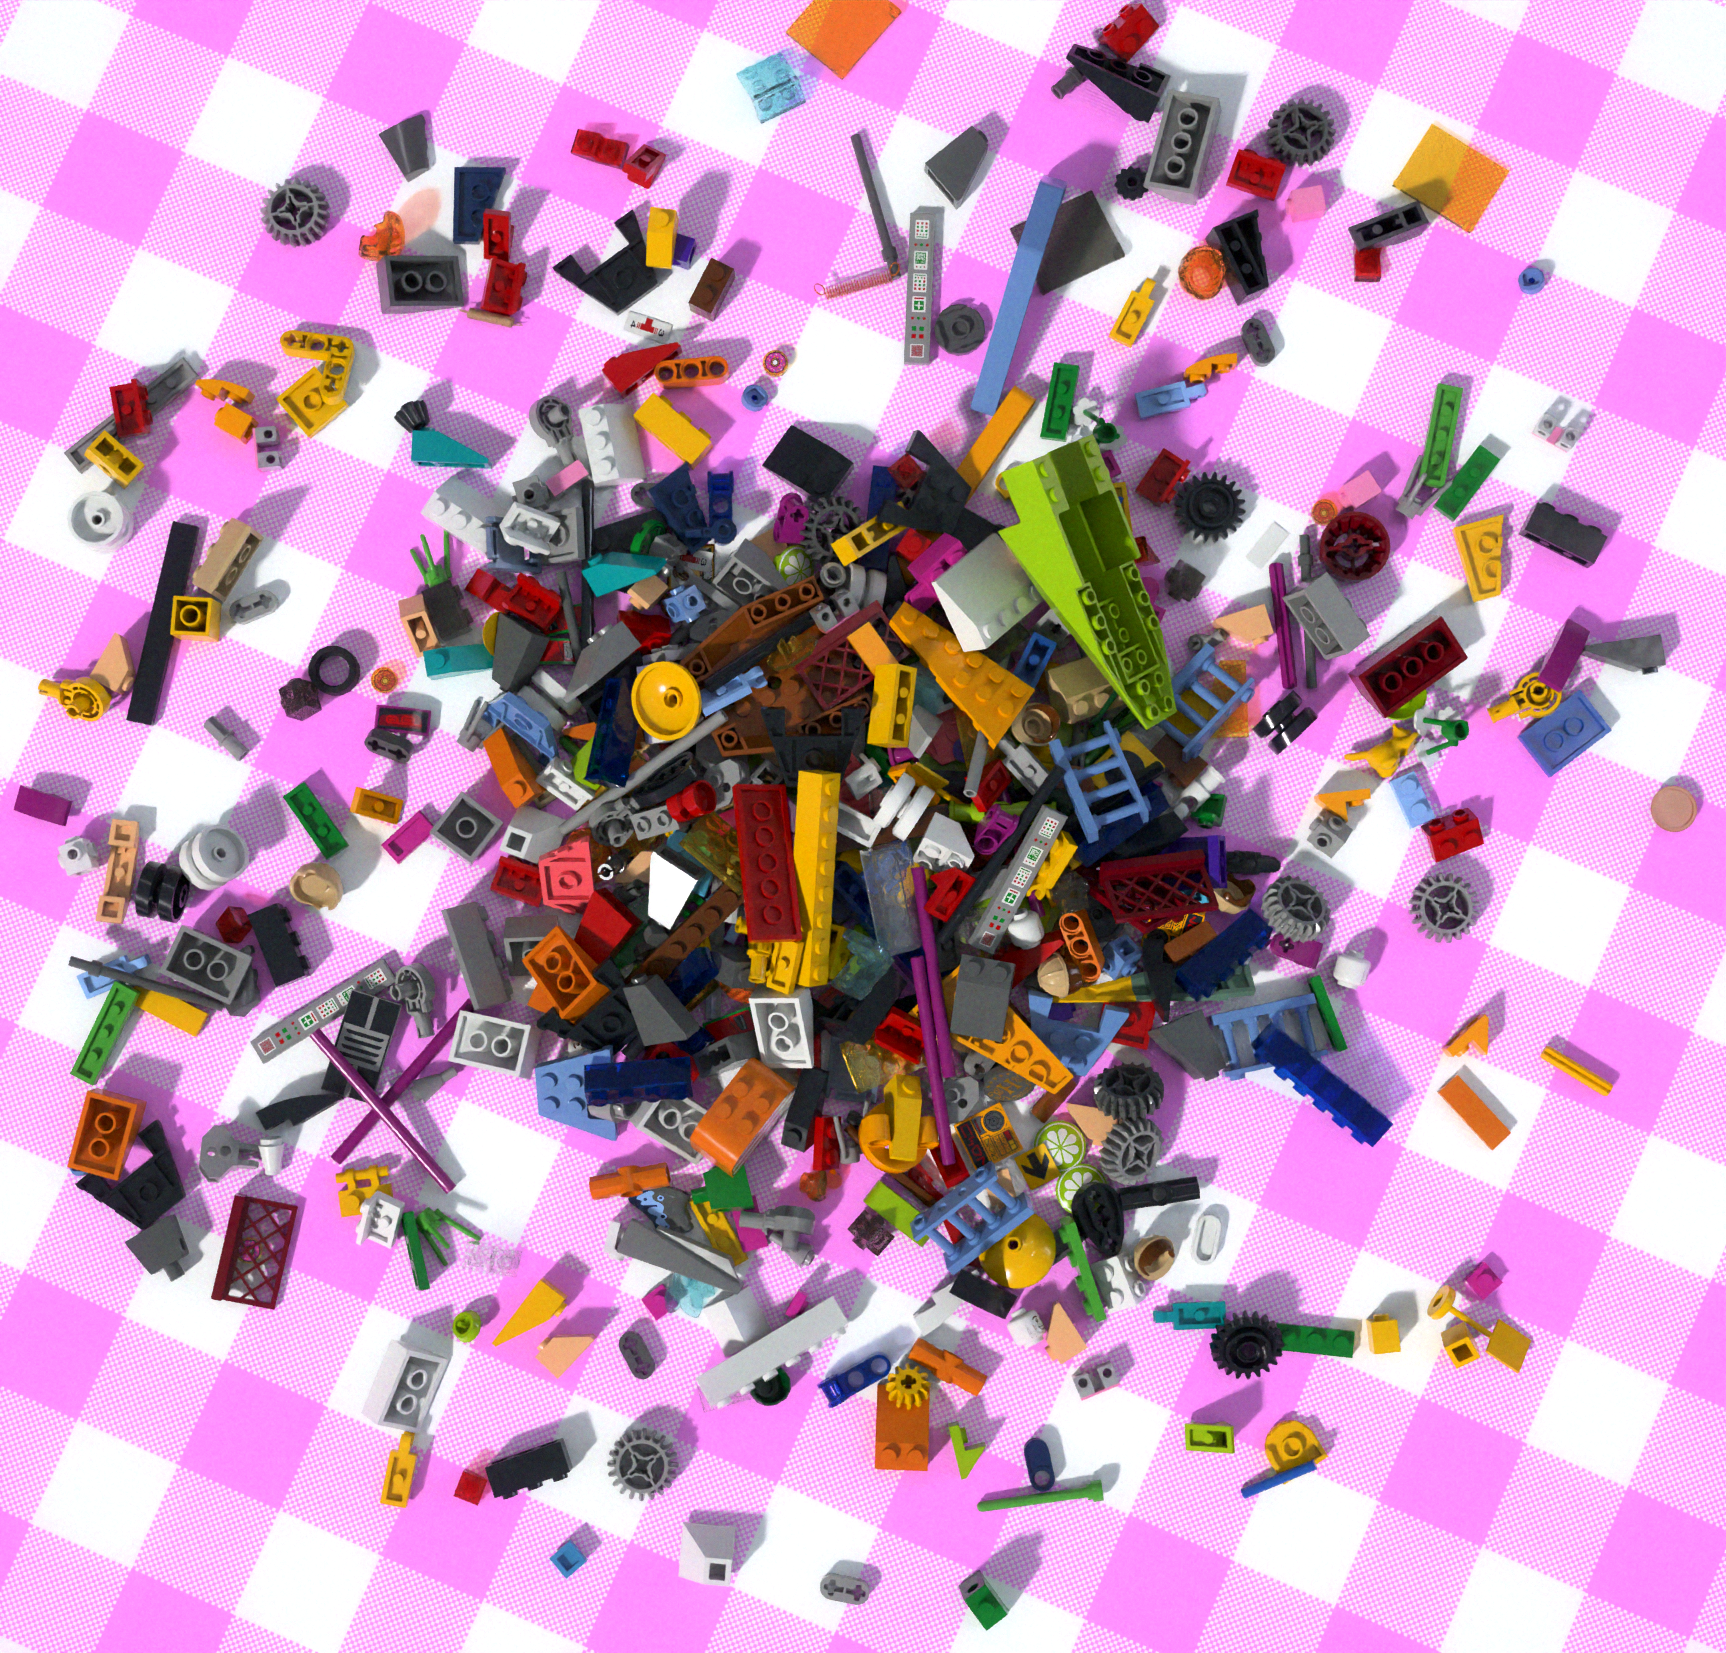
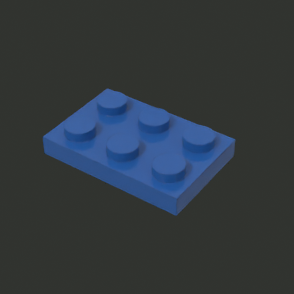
M1578 690L1564 700L1554 713L1538 720L1517 736V738L1548 778H1550L1606 736L1612 729L1583 692Z

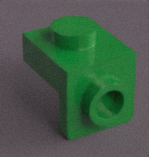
M1210 793V797L1196 812L1192 811L1190 817L1198 827L1203 829H1212L1213 826L1222 827L1227 797L1225 794Z

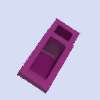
M1568 618L1556 633L1554 642L1546 653L1537 680L1560 693L1582 653L1590 631Z

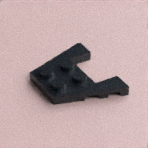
M633 209L614 222L615 227L628 242V245L589 274L583 271L571 254L552 267L556 274L617 316L659 287L653 267L646 266V245Z
M915 430L905 452L926 464L920 482L907 510L889 499L883 500L875 522L951 535L972 488L920 430Z
M655 509L594 529V555L597 553L605 555L610 552L630 554L634 536L637 532H642L644 529L641 527L643 523L650 519H655L665 525L666 531H668V525L658 510ZM635 583L622 587L615 591L629 595L627 591ZM667 593L661 598V600L666 598ZM660 600L657 603V605L662 607V602Z
M841 706V733L806 734L785 733V707H761V715L787 787L798 786L800 770L816 769L841 773V786L855 740L866 713L865 706Z
M609 955L593 969V976L604 984L609 991L574 1023L570 1020L561 1019L555 1008L552 1007L537 1020L536 1026L544 1031L547 1029L557 1033V1036L565 1040L569 1038L579 1042L582 1047L592 1051L602 1049L603 1046L612 1045L613 1056L639 1034L623 990L628 984L614 959Z
M159 1119L153 1121L137 1134L153 1154V1157L112 1189L104 1177L90 1173L75 1184L79 1189L94 1196V1199L106 1204L141 1230L148 1228L186 1197Z

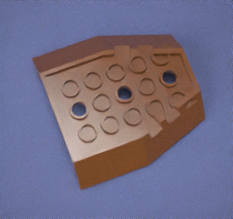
M814 575L742 606L689 653L680 664L692 674L699 690L705 688L703 684L704 679L822 602L824 597ZM816 624L742 673L745 674L753 667L760 666L766 681L770 677L775 676L780 678L782 684L775 690L770 689L767 685L762 688L751 687L753 693L735 701L730 710H723L728 716V721L711 732V736L722 757L775 752L761 715V707H785L786 734L841 733V706H865L866 713L861 725L870 721L872 700L869 694L865 693L863 687L832 709L824 712L799 674L790 665L789 660L826 635L818 629ZM843 643L838 647L844 648ZM837 650L829 652V664L842 666L844 652ZM847 654L845 667L854 669ZM810 665L803 670L810 680L820 681L822 668ZM826 667L823 682L838 685L841 670ZM844 671L842 686L854 687L857 685V673ZM813 684L818 691L819 685ZM822 686L821 697L827 705L836 699L838 688ZM841 689L840 696L848 690ZM701 710V714H702L704 720L708 719L709 717H711L713 714L716 713V712H714V713H712V714H710V715H708V716L705 717L704 713H703L702 710Z

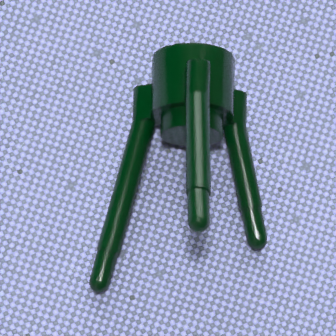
M1115 690L1097 716L1090 721L1093 726L1088 730L1095 738L1104 735V721L1108 719L1106 717L1103 720L1101 719L1118 695ZM1128 706L1109 721L1112 728H1115L1114 725L1129 713L1130 709ZM1135 719L1119 728V734L1121 735L1139 724V720Z

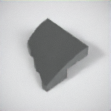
M422 114L404 120L378 134L408 183L430 170L425 133L426 120Z
M247 945L240 949V951L251 956V954L255 953V948L253 945ZM252 962L232 1004L229 1005L223 1002L230 1016L245 1017L261 1001L260 989L257 986L258 971L253 969Z

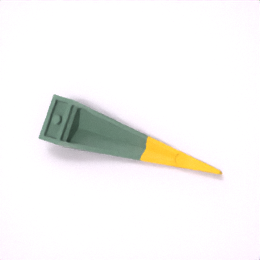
M1244 945L1219 947L1201 953L1173 969L1171 1001H1228L1229 998L1254 996L1256 992ZM1143 972L1127 978L1123 977L1115 981L1112 980L1080 988L1076 993L1067 995L1063 999L1052 995V1003L1152 1002L1147 991Z

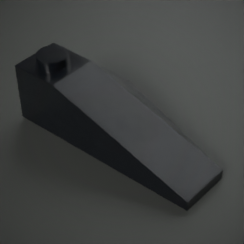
M1073 44L1066 56V59L1125 113L1130 114L1137 121H1144L1146 123H1149L1171 77L1149 65L1140 63L1139 67L1126 64V58L1119 56L1117 59L1106 58L1102 51L1078 44Z

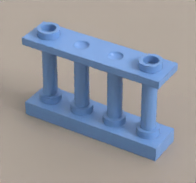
M1208 643L1171 681L1176 709L1202 730L1191 740L1166 719L1154 726H1158L1184 747L1182 750V760L1185 763L1191 757L1196 758L1202 752L1205 742L1243 702L1248 703L1255 694V679L1250 677L1244 685L1238 682L1215 664V649ZM1209 671L1236 692L1227 703L1198 682V677L1203 672L1207 673ZM1186 690H1193L1216 708L1218 713L1210 721H1207L1183 702L1181 695ZM1139 723V726L1142 727L1145 731H1148V730H1149V729L1146 730V729L1143 727V725H1142L1141 723Z
M1109 720L1104 721V735L1069 748L1067 746L1062 747L1059 738L1049 742L1050 754L1054 764L1067 771L1061 780L1088 843L1099 840L1098 830L1101 829V826L1138 812L1143 823L1149 821V811L1152 810L1147 796L1142 797L1119 745L1121 742L1120 734L1116 727H1111ZM1107 744L1110 745L1114 757L1080 770L1076 768L1072 770L1069 761H1072V757ZM1116 767L1120 768L1124 780L1090 793L1081 791L1079 784L1082 783L1081 780ZM1129 789L1134 803L1099 816L1096 814L1091 815L1088 808L1092 806L1091 803Z
M1314 993L1210 1015V1025H1218V1029L1222 1030L1231 1069L1222 1071V1077H1230V1081L1246 1078L1245 1073L1302 1060H1306L1307 1064L1322 1061L1321 1056L1328 1055L1327 1049L1317 1050L1308 1010H1310L1309 1005L1316 1003ZM1293 1008L1295 1013H1298L1307 1053L1294 1056L1291 1055L1282 1017L1285 1015L1284 1010ZM1269 1014V1019L1272 1018L1281 1054V1059L1267 1062L1257 1021H1259L1258 1016ZM1243 1020L1244 1024H1247L1256 1062L1254 1065L1240 1066L1232 1031L1234 1021Z
M992 1161L979 1167L973 1175L924 1213L917 1215L910 1223L915 1241H919L927 1235L945 1251L943 1253L947 1270L953 1275L1035 1213L1030 1197L1024 1192L1013 1198L996 1182L998 1175ZM988 1188L1005 1206L998 1212L992 1213L975 1196ZM966 1203L985 1220L976 1229H972L955 1213ZM947 1219L965 1237L956 1244H952L935 1227Z

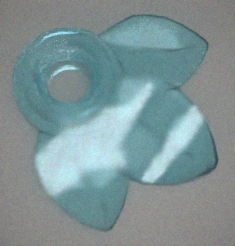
M674 1273L672 1285L666 1290L664 1297L668 1313H674L681 1307L687 1315L698 1318L703 1308V1298L714 1296V1287L688 1278V1283L683 1285L680 1281L682 1275Z

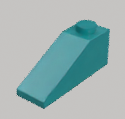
M421 427L420 431L412 430L411 461L415 466L492 469V463L487 457L439 431H435V428Z
M610 552L605 555L597 553L587 560L588 565L581 572L596 597L656 575L667 561L662 557Z
M484 643L423 651L426 674L431 680L493 670L494 656L488 652Z

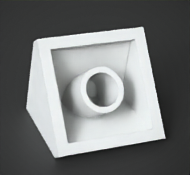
M750 1285L741 1289L739 1294H731L702 1309L725 1357L745 1349L772 1332Z

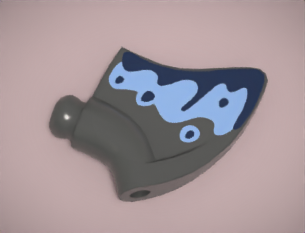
M666 1186L646 1190L641 1195L628 1198V1201L652 1221L655 1229L659 1225L671 1230L679 1227L681 1233L685 1234L694 1228L687 1208L691 1195L681 1189Z

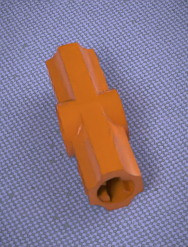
M666 1162L643 1167L637 1165L618 1168L617 1172L589 1177V1189L594 1201L615 1196L635 1197L641 1195L646 1190L671 1186L670 1171Z
M920 1337L917 1338L908 1355L909 1359L929 1369L937 1378L949 1384L953 1383L976 1397L982 1390L988 1377L964 1363L962 1358L945 1349L941 1350Z

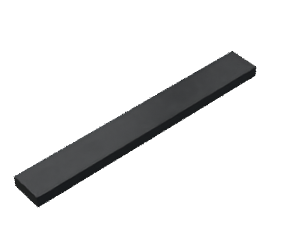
M176 521L172 522L128 709L127 721L154 726L175 637L170 634L173 596H184L200 530L198 526Z

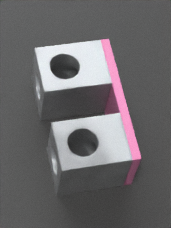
M1545 412L1539 418L1531 433L1568 453L1574 447L1582 432L1570 425H1567L1564 429L1557 427L1559 419Z
M276 426L252 428L256 469L260 472L283 470L282 455L278 451L261 452L260 448L281 445L279 429Z
M578 459L545 481V484L555 499L559 501L570 493L569 487L575 483L579 487L582 480L591 479V477Z
M844 588L831 596L839 612V615L836 617L830 607L824 603H820L809 611L818 629L825 634H828L860 612L851 592Z
M1110 1360L1095 1366L1103 1384L1100 1388L1094 1390L1086 1370L1071 1376L1081 1401L1121 1385ZM1104 1369H1110L1108 1375H1103ZM1080 1379H1086L1084 1385L1078 1384Z

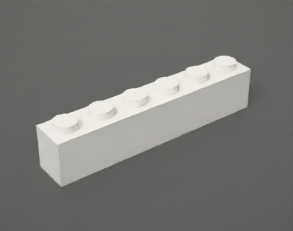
M832 1296L696 1377V1382L711 1409L716 1406L718 1409H722L732 1402L731 1397L740 1392L743 1396L755 1389L754 1383L762 1378L765 1382L779 1374L777 1369L784 1365L789 1368L801 1361L800 1356L807 1351L813 1354L824 1347L822 1342L831 1337L834 1341L846 1334L845 1328L849 1326V1322Z

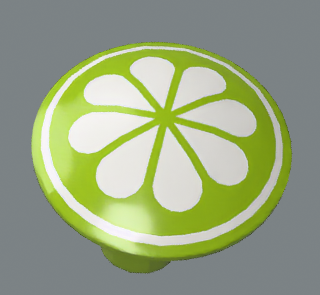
M789 546L781 554H777L774 557L773 564L788 586L814 575L812 556L805 553L806 548L803 546Z
M1053 1121L1044 1125L1036 1134L1034 1148L1044 1143L1060 1173L1082 1162L1086 1152V1142L1082 1132L1075 1125L1066 1121Z
M1080 1163L1062 1172L1061 1176H1059L1055 1187L1056 1196L1060 1205L1067 1212L1072 1214V1200L1081 1186L1089 1182L1107 1184L1104 1175L1096 1167ZM1091 1191L1092 1195L1089 1196V1200H1093V1196L1096 1194L1095 1191ZM1095 1203V1207L1092 1208V1211L1097 1212V1208L1100 1207V1204Z

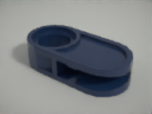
M1031 1438L1024 1445V1457L1029 1480L1035 1490L1045 1492L1050 1490L1055 1482L1050 1452L1043 1439ZM1046 1471L1049 1474L1050 1479L1047 1484L1039 1485L1035 1482L1037 1472Z

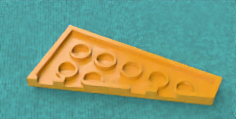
M904 601L890 620V627L908 648H912L921 658V664L931 670L936 676V682L961 711L967 713L973 721L972 725L978 732L982 731L989 740L988 744L994 750L1035 689L979 651L964 652L954 634Z
M960 965L942 981L949 1033ZM917 1004L908 1014L920 1020ZM1008 1006L1002 1042L950 1033V1037L992 1059L1054 1095L1074 1077L1010 1006Z

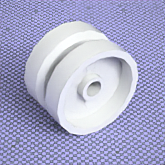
M90 491L83 493L73 501L68 510L67 523L69 531L77 541L95 552L110 553L117 551L125 546L132 536L134 523L131 512L126 505L106 492Z
M854 563L846 565L844 567L846 579L841 586L835 589V593L842 588L850 591L860 611L876 600L882 606L887 586L886 574L874 569H870L865 573L863 566ZM837 609L833 612L835 617L839 615Z
M540 668L531 678L532 682L542 691L538 694L530 686L524 685L516 695L525 699L528 706L534 711L542 712L548 718L552 728L559 733L567 725V720L557 710L561 707L569 715L575 716L583 706L575 698L566 703L564 701L566 690Z
M903 772L895 786L892 785L879 805L881 806L873 819L874 823L885 828L889 826L895 816L899 818L892 829V834L902 841L910 834L935 794V791L922 785L913 797L909 794L915 785V779Z
M220 824L209 826L199 834L191 837L182 845L179 853V864L185 877L190 883L204 890L218 889L227 882L237 878L246 870L249 862L248 849L242 837L232 828Z

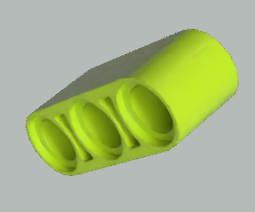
M878 1180L863 1199V1202L923 1248L930 1238L925 1235L919 1241H915L910 1223L921 1212L882 1181Z

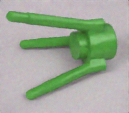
M444 530V569L441 564H434L424 534H421L420 538L429 567L426 568L427 571L415 550L410 549V553L423 576L425 585L428 584L430 589L447 586L450 584L448 578H452L449 533Z
M428 1207L417 1216L415 1221L419 1226L418 1230L424 1235L444 1266H447L448 1262L431 1237V1234H433L446 1249L450 1248L449 1243L437 1230L442 1225L439 1221L440 1219L476 1241L481 1240L480 1236L444 1215L439 1209L433 1211Z

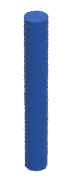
M1312 1459L1241 1489L1244 1499L1315 1471L1317 1470V1465Z

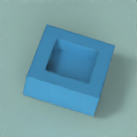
M571 1539L549 1558L566 1579L588 1560Z

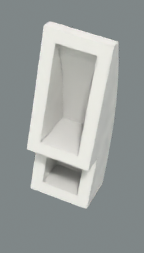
M839 800L837 831L871 848L882 827L874 823L873 819Z
M976 1267L969 1270V1272L979 1275ZM956 1278L931 1292V1297L935 1303L913 1315V1319L923 1336L939 1327L963 1303L964 1300L949 1293Z

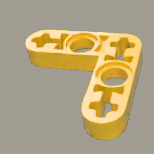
M297 330L284 332L280 337V344L286 355L326 361L319 388L321 398L329 405L340 403L345 396L355 356L352 340L343 336ZM314 343L324 344L321 350L311 349ZM334 367L344 368V371L338 375L330 372ZM332 383H335L336 391L328 394L332 390Z

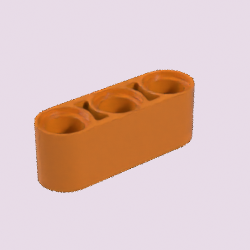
M721 356L666 360L658 363L654 370L658 385L668 390L724 384L730 374L728 363ZM714 366H722L724 368L723 373L720 375L712 374L711 370ZM690 368L699 370L698 375L693 378L687 377L685 374ZM663 371H672V378L669 380L661 379L660 375Z
M1071 903L1064 909L1060 918V929L1073 962L1081 971L1082 979L1093 982L1101 975L1105 965V957L1086 909L1081 904ZM1068 916H1075L1079 922H1072ZM1082 939L1086 941L1088 945H1081L1078 943L1077 940ZM1086 963H1093L1097 968H1089Z

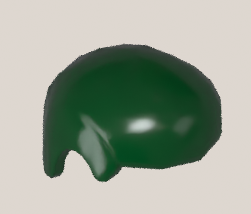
M783 1368L777 1369L779 1374L765 1382L762 1378L754 1383L756 1388L749 1393L757 1403L764 1406H774L787 1399L791 1390V1381Z

